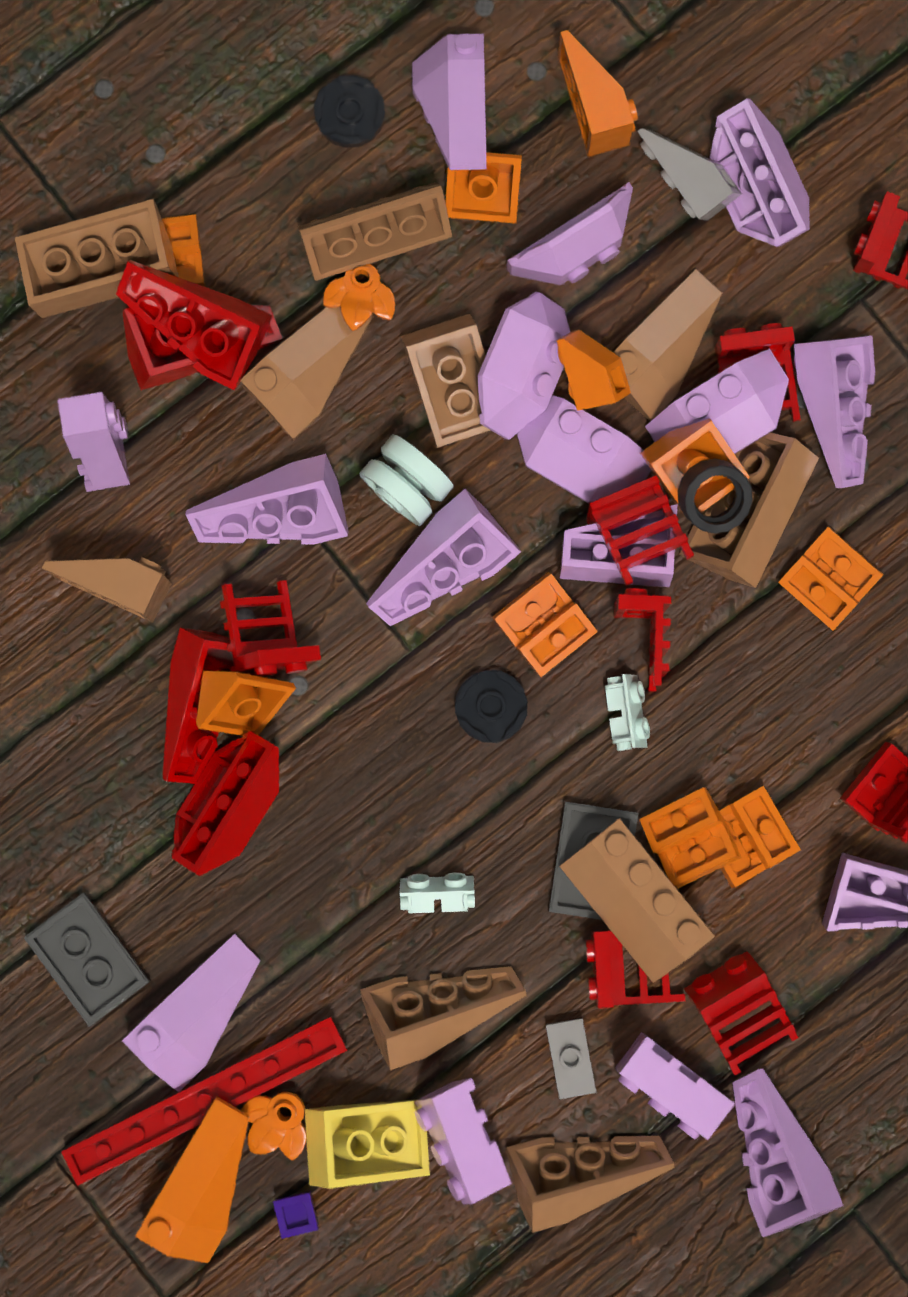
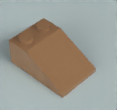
M467 314L401 336L437 448L490 431V429L480 424V414L482 411L479 403L478 374L486 355L477 325L471 315Z
M141 557L139 563L131 559L45 561L42 567L54 578L152 623L172 584L164 576L166 571L161 569L160 565Z

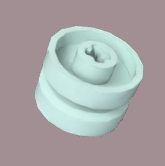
M392 434L381 447L383 458L390 466L382 461L371 459L359 474L365 483L389 507L414 524L421 526L432 513L430 503L421 493L432 500L442 501L454 487L449 478L425 455L404 439Z

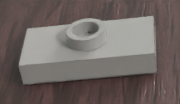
M578 1018L545 1024L559 1099L596 1093L583 1019Z

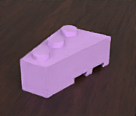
M103 392L58 399L63 437L72 458H81L82 464L77 465L80 476L84 475L86 491L90 492L130 485L123 439L128 438V429L125 417H121L120 410L116 409L114 402H109Z
M678 504L670 506L676 515ZM662 510L655 511L609 530L613 540L666 517ZM596 523L564 531L560 579L625 584ZM669 528L619 549L622 558L625 559L675 538L672 529ZM675 549L628 569L633 579L631 584L670 587L674 572Z
M842 853L822 921L826 931L854 928L908 927V871Z
M642 1032L615 1067L619 1074H621L618 1079L620 1083L635 1094L641 1089L649 1095L651 1099L648 1101V1104L666 1117L671 1112L681 1120L678 1127L695 1140L699 1135L709 1140L735 1104Z
M472 1078L451 1082L414 1101L418 1108L415 1111L416 1119L423 1131L428 1130L434 1142L431 1145L433 1156L440 1166H445L451 1178L447 1180L449 1190L457 1201L461 1200L462 1204H474L511 1184L497 1144L494 1140H490L483 1126V1123L488 1121L486 1114L482 1108L476 1111L469 1092L476 1089Z

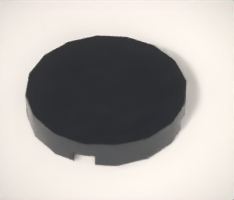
M356 75L339 76L318 92L314 104L315 122L321 134L332 144L344 148L360 147L371 142L381 131L385 121L384 99L378 89L368 79Z
M483 671L473 674L461 685L456 696L455 714L460 727L470 737L482 743H499L510 739L521 729L527 717L528 701L523 687L513 676L502 671Z

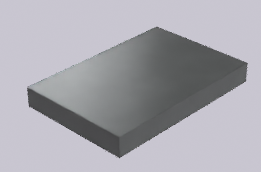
M565 802L549 912L602 920L559 866L619 818L635 837L638 813Z
M86 893L79 895L24 937L89 1027L93 1026L151 982Z

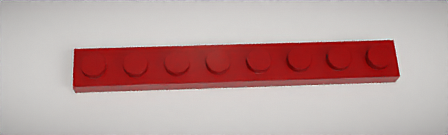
M332 1016L61 1151L78 1186L200 1125L217 1097L236 1107L348 1049Z

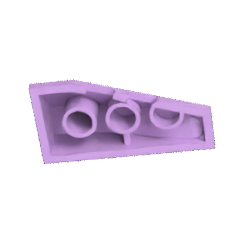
M448 34L412 62L413 95L423 108L424 118L427 124L430 123L435 133L437 145L449 170L486 169L484 34Z
M872 336L794 344V365L797 373V382L835 487L845 488L863 484L868 443L863 435V424L865 417H870L872 406L866 403L868 384H874L875 378Z
M326 454L291 462L186 510L185 514L198 541L203 543H243L246 539H267V544H279L280 539L301 540V544L314 545L348 536V527L339 483Z
M464 489L437 512L366 604L389 626H392L429 608L432 600L448 592L453 596L463 591L461 586L479 577L483 581L495 575L521 551L488 510Z
M234 934L122 1041L152 1072L176 1091L180 1092L207 1065L261 960Z
M758 1069L733 1082L738 1127L744 1132L747 1152L742 1153L744 1166H749L752 1186L747 1188L748 1201L762 1237L775 1234L842 1207L843 1203L828 1167L765 1071Z

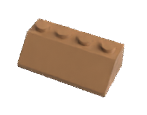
M436 182L297 226L315 281L452 237L441 185Z
M154 199L15 237L28 305L41 318L118 298L116 292L129 260L179 277L172 245Z
M768 433L735 454L750 476L747 480L752 487L753 498L749 514L741 524L728 532L716 534L702 531L693 525L687 537L694 553V557L688 560L726 579L754 588L757 587L819 459L797 439L775 433ZM735 489L702 512V514L711 517L726 511L734 500ZM681 549L679 555L685 558L683 551Z
M620 818L615 820L559 866L652 983L685 962L715 937Z

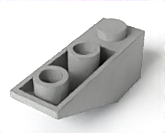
M644 128L638 130L643 139L640 143L642 149L650 159L654 160L656 158L664 169L660 172L663 179L672 189L677 187L684 197L681 204L692 218L697 216L698 219L709 220L742 194L721 164L652 130Z

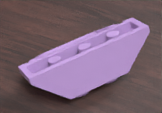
M749 98L717 116L715 126L717 129L712 143L710 159L724 167L742 193L726 206L737 231L773 246L780 247L810 230L809 197L782 137L776 128Z
M629 182L612 194L508 259L507 270L510 275L562 285L568 280L571 283H575L589 273L588 267L600 261L601 264H604L613 259L620 252L618 248L621 247L633 190Z
M534 292L529 297L505 309L478 374L479 403L482 411L480 414V424L504 439L510 440L529 422L547 409L564 368L558 357L557 340L570 333L565 311L540 292Z
M767 349L735 363L677 399L645 427L654 442H656L669 431L711 419L733 453L736 454L777 428L789 378L772 351Z
M552 395L547 409L517 433L525 466L587 503H592L599 498L623 490L637 482H642L646 480L651 471L640 455L643 449L628 436L584 410L577 411L574 404Z

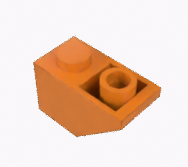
M574 330L557 340L558 357L565 367L569 381L568 391L575 402L577 411L613 404L631 393L621 357L580 330Z

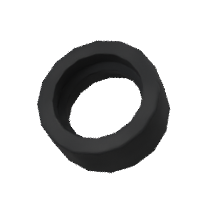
M716 458L702 460L690 467L681 478L677 491L678 504L685 517L700 530L714 534L728 532L740 525L749 514L753 501L752 487L746 476L728 461ZM720 475L727 477L732 481L736 492L732 504L726 511L717 516L710 517L700 513L694 502L697 489L705 480L712 476Z

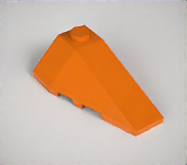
M218 1097L215 1099L138 1230L136 1238L167 1256L209 1263L228 1230L229 1214L235 1194V1183L239 1162L242 1157L249 1115Z

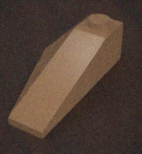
M696 269L613 352L621 357L631 391L624 398L650 422L676 398L722 295V292Z
M326 307L266 355L240 380L244 390L293 441L321 415L326 401L340 380L351 355L354 354L373 315L359 329L352 331L343 319L341 307Z
M511 966L469 970L462 977L442 978V973L430 974V980L408 982L407 977H397L360 989L377 1046L390 1070L428 1057L526 996V990Z
M615 1136L611 1141L590 1142L589 1137H577V1142H555V1137H545L507 1147V1156L519 1205L532 1233L568 1223L674 1168V1162L660 1136Z

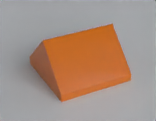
M486 152V169L449 170L448 167L446 188L448 218L516 223L522 155Z
M203 671L196 724L199 729L241 736L248 731H252L259 735L296 687L291 682L244 673Z

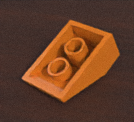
M568 30L560 32L558 60L588 157L629 146L631 134L635 132L634 121L638 120L633 99L627 100L624 88Z

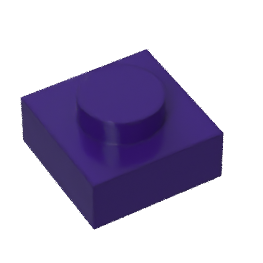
M311 1191L273 1201L281 1239L319 1229Z

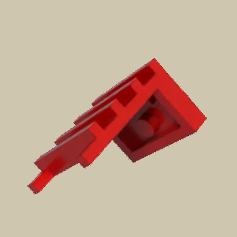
M887 191L881 202L874 200L866 221L871 222V226L867 235L862 233L853 254L859 257L853 271L859 274L863 272L873 276L875 280H884L894 284L893 287L899 289L902 287L908 290V280L905 279L908 273V250L898 276L885 271L904 221L908 222V212L896 208L901 196Z
M772 323L761 326V331L746 333L745 328L725 331L724 336L719 337L715 346L718 374L739 361L770 349L780 366L784 367L785 374L789 378L787 386L789 400H784L781 410L791 409L792 421H800L790 348L795 341L793 326L782 328L781 323Z
M657 475L589 503L586 521L588 525L596 523L626 586L633 583L628 569L681 547L686 560L694 557V553L688 543V538L678 523L677 515L673 513L669 505L667 495H664L659 485L660 481ZM662 509L666 518L613 540L609 530ZM669 528L672 529L675 538L628 558H622L619 549Z
M287 580L277 582L279 595L234 598L232 584L222 585L224 600L220 601L221 609L226 610L227 622L223 624L224 630H229L231 644L227 645L228 652H232L234 666L230 667L231 672H255V676H267L276 674L277 670H286V674L307 671V664L321 660L319 645L297 647ZM269 605L281 606L282 617L237 620L236 608ZM284 626L286 637L284 639L241 642L240 629Z
M630 588L625 589L624 594L618 595L614 603V618L650 619L648 692H656V686H661L662 678L669 672L670 663H662V656L670 649V641H663V634L671 626V618H663V612H666L671 605V596L648 595L647 589Z
M885 742L840 799L876 831L880 830L885 835L890 834L893 838H899L902 842L907 843L908 758L892 743Z
M611 930L591 931L592 940H586L587 962H593L594 977L588 978L589 1000H595L596 1007L612 1008L614 1005L686 1001L685 994H670L669 973L661 977L662 995L648 996L647 975L639 965L640 996L626 997L622 944Z
M748 951L731 957L723 966L709 974L699 976L691 985L684 988L688 998L705 1021L734 1075L741 1072L737 1064L784 1036L788 1035L792 1042L799 1038L794 1026L786 1015L785 1009L780 1004L777 994L771 987L768 977ZM770 1000L772 1005L725 1033L720 1034V1029ZM777 1018L780 1019L781 1022L777 1023L776 1025L772 1026L766 1031L760 1033L759 1035L755 1036L754 1038L750 1039L749 1041L745 1042L744 1044L740 1045L734 1050L730 1051L728 1049V1047H730L731 1045L735 1044L736 1042L740 1041L746 1036L752 1034L753 1032L757 1031L758 1029L762 1028L763 1026L767 1025Z

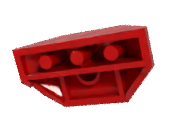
M248 731L243 734L242 738L232 741L214 752L176 814L174 828L175 848L172 849V859L196 875L201 876L241 855L279 793V748L254 732Z

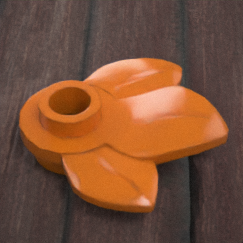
M371 264L346 271L344 277L331 281L324 292L323 305L329 308L341 307L343 319L352 331L359 329L372 316V313L382 319L392 320L395 312L393 293L388 287L380 283L379 272ZM364 274L369 280L366 283H359L356 280V276Z
M281 1092L273 1098L258 1095L244 1104L240 1111L249 1115L248 1122L253 1123L247 1138L248 1146L252 1153L259 1155L267 1154L279 1147L290 1160H295L301 1154L307 1139L306 1129L302 1123L305 1116V1106L299 1096L291 1092ZM280 1108H289L291 1116H283L280 1113Z

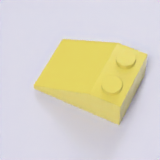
M416 1100L305 1109L309 1185L329 1189L430 1175L427 1131L422 1130L416 1119L415 1111L418 1110L414 1102Z

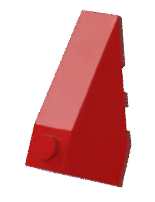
M132 260L127 262L116 295L148 325L152 324L168 339L167 343L175 350L179 349L194 363L193 367L199 373L234 391L260 349L273 315L240 299Z
M252 305L273 315L270 306ZM131 308L123 310L128 358L140 390L173 382L198 372L193 367L194 363L179 349L175 350L167 343L168 339L152 324L148 325ZM274 315L260 349L278 343L283 339Z
M187 628L179 629L170 663L162 777L165 781L195 784L218 746L216 739L220 732L199 729L196 720L203 671L231 672L230 667L234 666L233 654L228 652L227 645L231 644L229 637L208 631ZM252 672V673H244V674H249V675H254V676H255V672Z

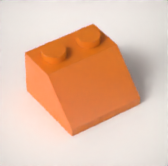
M711 419L669 431L640 453L654 475H657L661 485L675 504H678L677 491L681 478L690 467L702 460L716 458L728 461L741 471L747 479L750 478ZM720 475L712 476L705 480L697 489L694 498L698 511L700 513L704 512L734 490L735 487L732 481Z

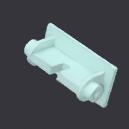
M622 674V676L607 678L608 685L605 686L608 712L618 710L622 712V717L609 719L612 744H616L617 751L630 750L632 748H648L647 739L650 737V727L648 720L643 717L642 703L645 700V691L642 682L638 681V675Z
M455 872L446 874L444 877L413 874L407 878H400L401 910H408V914L434 912V900L441 899L442 912H468V908H475L474 876H466L463 873Z

